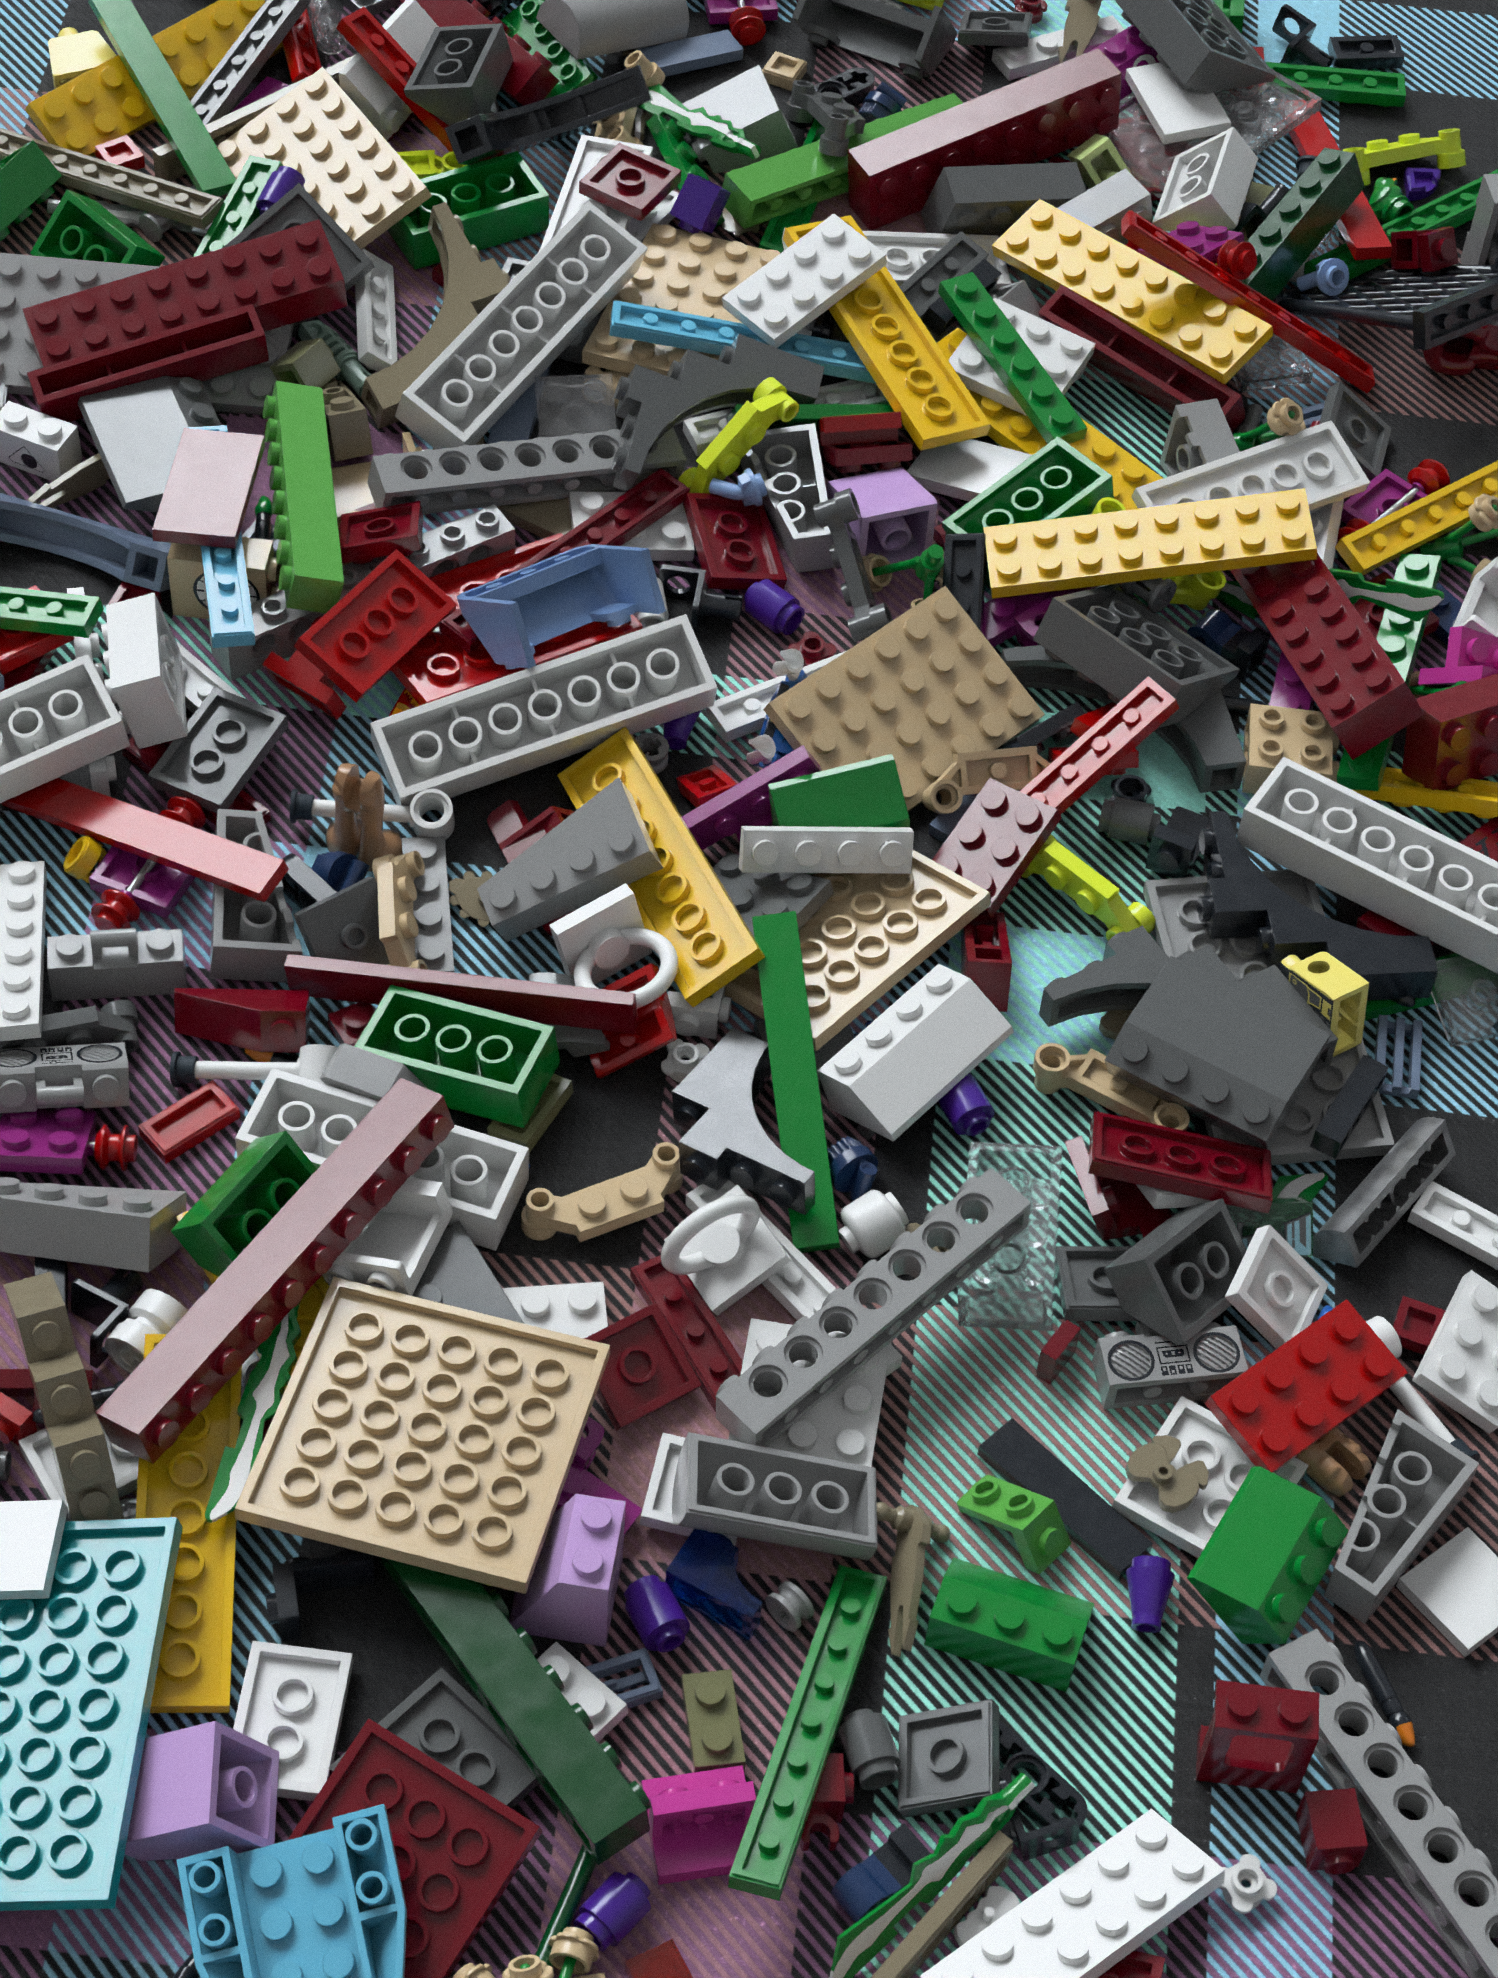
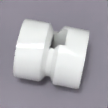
M145 1290L129 1310V1318L119 1323L107 1337L104 1343L105 1349L122 1369L131 1374L144 1360L145 1334H167L188 1310L176 1299L160 1290Z

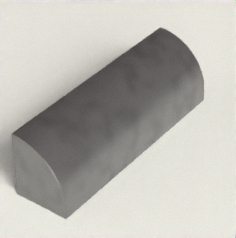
M1424 1117L1417 1120L1314 1235L1311 1241L1313 1257L1356 1268L1363 1262L1456 1155L1445 1119Z

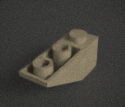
M332 378L322 387L331 457L335 461L373 454L366 408L341 380L337 381L336 378Z

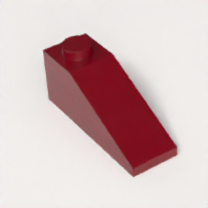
M996 912L994 917L990 919L979 914L961 929V974L970 978L999 1012H1007L1012 960L1004 913Z
M174 989L175 1033L258 1052L299 1053L300 1047L308 1045L310 1033L309 990Z

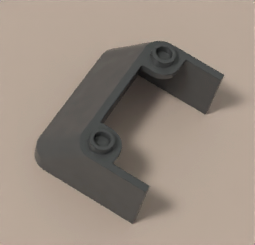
M798 0L792 16L801 30L808 35L807 41L821 48H827L829 44L902 69L903 75L917 81H922L923 77H931L952 48L957 36V31L943 9L938 6H934L931 17L928 19L875 0Z

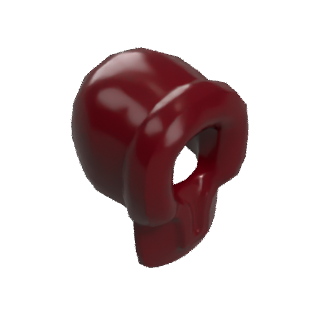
M1488 324L1431 349L1422 350L1424 360L1434 371L1451 376L1470 374L1474 368L1498 370V326ZM1470 339H1472L1474 341L1472 348L1469 351V342Z

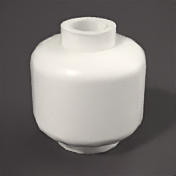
M870 1190L842 1209L841 1220L844 1227L839 1229L838 1233L852 1254L860 1250L865 1256L876 1258L888 1251L894 1241L906 1232L905 1225L909 1223V1219L891 1192L884 1195L878 1190Z

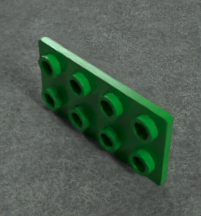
M525 0L501 19V21L511 30L508 34L509 37L512 38L515 34H518L532 47L529 51L532 56L538 51L553 64L549 71L559 82L545 99L595 81L598 76L587 58L577 60L536 19L538 10L544 0Z

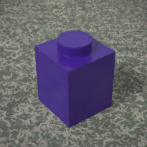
M688 173L670 214L680 219L679 227L692 234L699 233L700 230L713 233L731 192L701 176Z

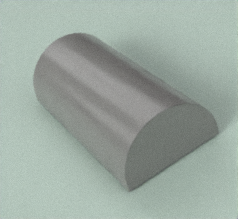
M545 0L540 6L536 17L577 60L686 39L689 29V11L686 0Z
M688 1432L681 1449L674 1479L672 1495L673 1522L677 1526L867 1561L874 1555L877 1549L876 1468Z

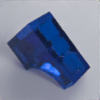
M693 1529L667 1568L665 1582L669 1584L678 1602L750 1641L760 1625L762 1602L745 1589L736 1574L739 1548L734 1546L731 1540L723 1534Z

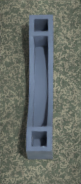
M0 493V541L71 558L101 569L124 582L154 591L162 592L170 589L167 556L171 543L153 541V538Z

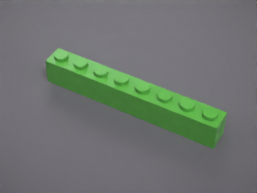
M952 93L924 104L904 109L890 116L878 118L873 122L865 124L863 134H855L849 138L848 150L960 105L963 102ZM819 139L816 142L799 148H793L782 154L765 158L759 162L725 173L722 188L731 192L725 208L746 229L778 215L782 216L793 212L797 208L807 207L816 201L820 202L848 192V153L843 157L825 155L818 151Z
M276 381L272 396L266 395L263 418L268 419L265 430V442L270 443L267 465L273 466L269 487L270 490H275L272 500V514L277 515L274 526V539L279 540L276 563L282 565L279 574V590L285 591L286 608L327 613L340 600L344 585V575L323 389L321 387Z

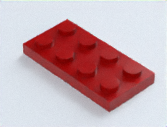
M396 549L301 635L293 647L357 703L440 624L441 620L449 616L457 606V603Z
M1346 1299L1211 1395L1205 1402V1405L1255 1466H1260L1275 1473L1401 1381L1408 1372Z

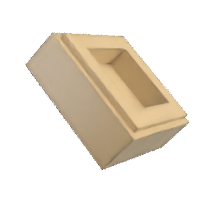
M775 51L762 71L769 84L792 91L793 81L801 80L807 72V61Z

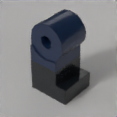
M1217 609L1208 610L1187 631V634L1239 668L1240 671L1236 678L1243 682L1264 662L1271 635L1258 627L1250 632L1232 622L1228 615Z
M903 1823L889 1835L888 1841L862 1863L855 1865L847 1871L835 1884L831 1895L856 1923L909 1884L913 1863L931 1853L906 1824Z

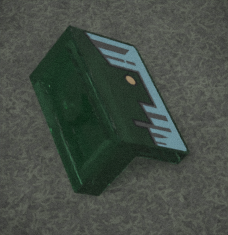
M1301 1197L1273 1198L1269 1213L1225 1204L1246 1249L1257 1228L1271 1225L1301 1257H1311L1313 1255V1202Z

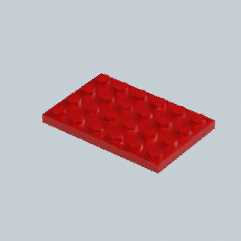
M558 533L429 577V579L457 603L453 610L454 612L460 608L457 600L458 595L509 574L561 538L563 534ZM633 614L630 615L631 621L615 627H608L607 622L593 621L535 645V653L533 654L535 664L539 665L641 630L643 625ZM439 624L391 671L420 706L528 668L506 669L505 665L496 664L483 644L469 654L441 633Z

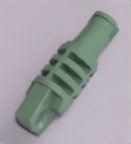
M311 320L310 322L300 323L297 335L301 341L322 338L325 344L332 350L334 359L341 369L333 378L345 381L361 398L365 378L372 374L358 361V353L336 331L321 321Z

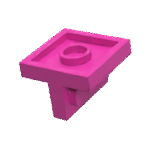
M1464 626L1450 627L1445 667L1420 669L1418 685L1442 689L1451 687L1458 681H1466L1468 683L1497 674L1498 637Z
M743 1765L642 1780L641 1787L652 1806L647 1810L650 1825L649 1837L658 1885L730 1874L756 1801L753 1781L746 1782Z

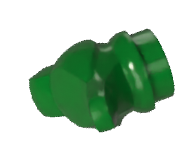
M1380 177L1375 182L1369 204L1379 223L1386 224L1414 210L1413 204L1409 202L1407 197L1403 196L1401 189L1396 185V178Z

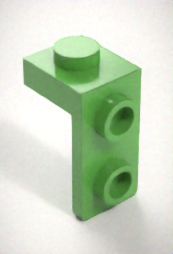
M985 1475L957 1501L960 1512L1011 1532L1025 1568L1037 1574H1041L1071 1545L1055 1501L991 1475Z

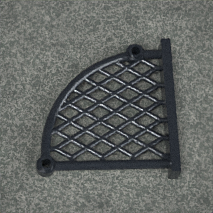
M1498 257L1495 258L1494 265H1452L1434 272H1422V268L1368 271L1349 280L1342 293L1336 296L1322 293L1318 286L1303 292L1298 287H1294L1286 291L1282 289L1273 302L1291 314L1413 331L1414 349L1428 350L1498 321Z

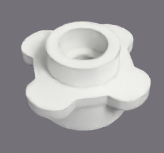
M677 1039L667 1044L668 1056L667 1059L662 1061L661 1070L673 1080L681 1082L710 1050L704 1044L694 1045Z
M1251 1854L1242 1855L1239 1863L1230 1868L1222 1867L1225 1869L1224 1884L1219 1888H1222L1223 1896L1227 1903L1236 1912L1241 1914L1249 1913L1252 1909L1259 1906L1262 1900H1272L1277 1892L1276 1883L1264 1875L1260 1869V1860ZM1247 1880L1251 1886L1248 1888L1243 1887L1241 1881Z

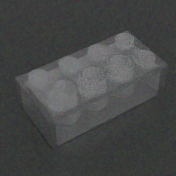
M970 1142L967 1179L972 1176L978 1178L992 1167L1031 1202L1028 1227L958 1285V1325L1052 1331L1062 1181V1146ZM973 1218L965 1220L970 1224L982 1223L980 1220Z

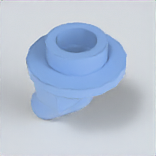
M1338 258L1323 259L1315 266L1316 271L1298 277L1296 280L1301 292L1318 286L1322 293L1336 296L1346 288L1349 281V270L1345 262Z
M750 468L745 469L742 475L737 476L738 484L713 478L710 482L709 493L732 500H742L745 507L749 505L761 506L762 497L767 495L766 486L761 474H753Z

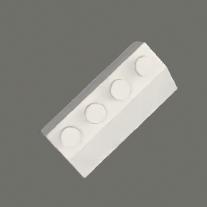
M405 0L382 25L416 63H418L435 27H439L416 0ZM359 53L339 72L340 88L386 141L393 133L399 130L401 124L408 116L414 113Z
M938 964L817 1071L831 1110L894 1141L1014 1032L1012 1025L970 978Z

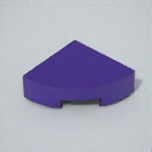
M1405 168L1403 181L1408 200H1421L1433 194L1439 183L1441 169Z

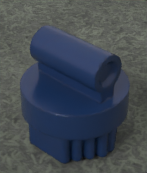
M882 81L875 91L868 93L858 113L865 119V124L878 118H884L901 112V108L907 99Z
M331 851L326 854H318L311 869L336 892H339L363 880L370 866L360 861L353 854L343 851Z
M847 1136L846 1138L843 1137L841 1142L837 1141L836 1145H832L831 1149L827 1148L832 1185L837 1191L850 1192V1198L854 1201L871 1190L877 1174L878 1160L867 1146H863L859 1140Z

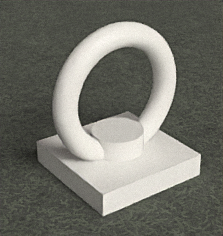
M626 883L549 925L565 974L574 976L575 986L597 988L595 984L652 953V950L659 955L661 961L657 975L648 984L631 991L636 994L637 1008L659 998L675 979L678 970V956L674 946L663 935L644 928L635 895Z
M738 1184L719 1199L706 1204L685 1218L664 1239L665 1243L661 1250L663 1267L668 1272L676 1275H688L711 1311L717 1316L792 1261L761 1216L758 1203L753 1198L747 1196Z

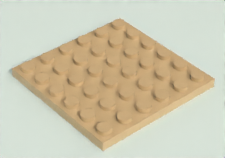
M333 1277L235 1506V1519L526 1594L609 1360L610 1345Z

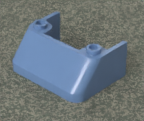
M599 544L576 547L457 596L461 614L494 662L499 665H505L506 669L532 668L536 666L533 657L535 645L593 621L607 622L608 627H615L631 621L630 615L636 612L653 614L666 612L649 548Z

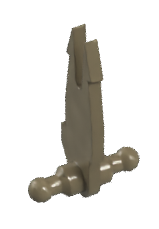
M1067 0L1065 11L1069 13L1064 26L1062 46H1059L1058 49L1059 64L1063 63L1071 45L1077 47L1075 57L1084 54L1095 35L1100 19L1098 12L1102 0Z
M98 453L77 464L50 484L45 483L27 500L36 503L47 498L39 504L54 509L58 505L86 495L106 484V480L110 479L100 454Z
M878 1502L877 1521L889 1522L891 1528L897 1530L895 1556L892 1557L890 1581L891 1628L888 1629L891 1654L900 1657L901 1648L911 1652L919 1622L916 1619L924 1576L925 1548L930 1545V1538H933L937 1543H945L950 1539L951 1533L946 1525L933 1523L931 1517L925 1515L923 1509L917 1506L909 1505L906 1508L898 1506L894 1509L884 1502Z

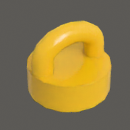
M88 835L82 836L68 851L63 863L64 871L77 880L82 879L89 883V877L92 875L90 871L97 861L99 865L107 852L102 847V844Z

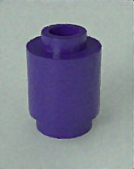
M280 166L277 171L272 172L256 201V207L260 211V216L298 183L304 188L306 181L303 175L288 166Z
M769 579L753 583L744 596L745 612L775 633L792 634L800 626L804 618L805 610L800 606V601Z
M967 1074L938 1101L955 1133L959 1135L975 1136L984 1132L989 1127L990 1121L994 1116L992 1105L972 1074Z
M648 1575L629 1585L624 1593L626 1599L625 1610L646 1649L669 1652L679 1647L685 1640L690 1623L669 1584L661 1582L660 1578L656 1575Z
M613 1872L580 1906V1915L573 1922L574 1926L589 1932L593 1936V1942L598 1946V1951L604 1952L610 1945L616 1947L651 1910V1904L647 1899L651 1894L650 1890L632 1872H628L626 1875Z

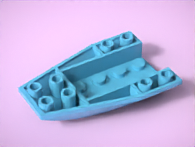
M381 1804L332 1818L334 1826L332 1829L237 1854L229 1846L177 1859L194 1962L200 1977L404 1978L407 1908L386 1806Z

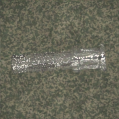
M312 0L309 4L312 12L310 21L311 28L317 35L319 49L330 55L342 52L347 47L348 41L336 29L342 19L339 12L332 8L329 0ZM335 35H336V37H337V39H338V42H337V43L335 42V39H334V37H333V36H335Z

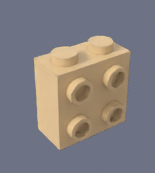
M1250 704L1244 729L1243 753L1246 765L1242 780L1243 793L1255 794L1283 757L1337 783L1336 776L1339 769V761H1333V755L1337 754L1339 738L1322 712Z

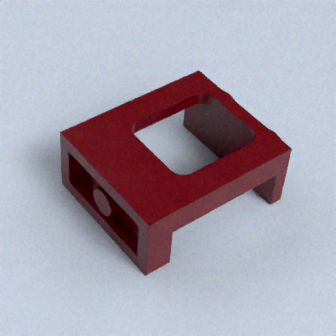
M1216 1680L1214 1714L1210 1725H1201L1198 1732L1196 1781L1297 1794L1319 1740L1320 1693Z

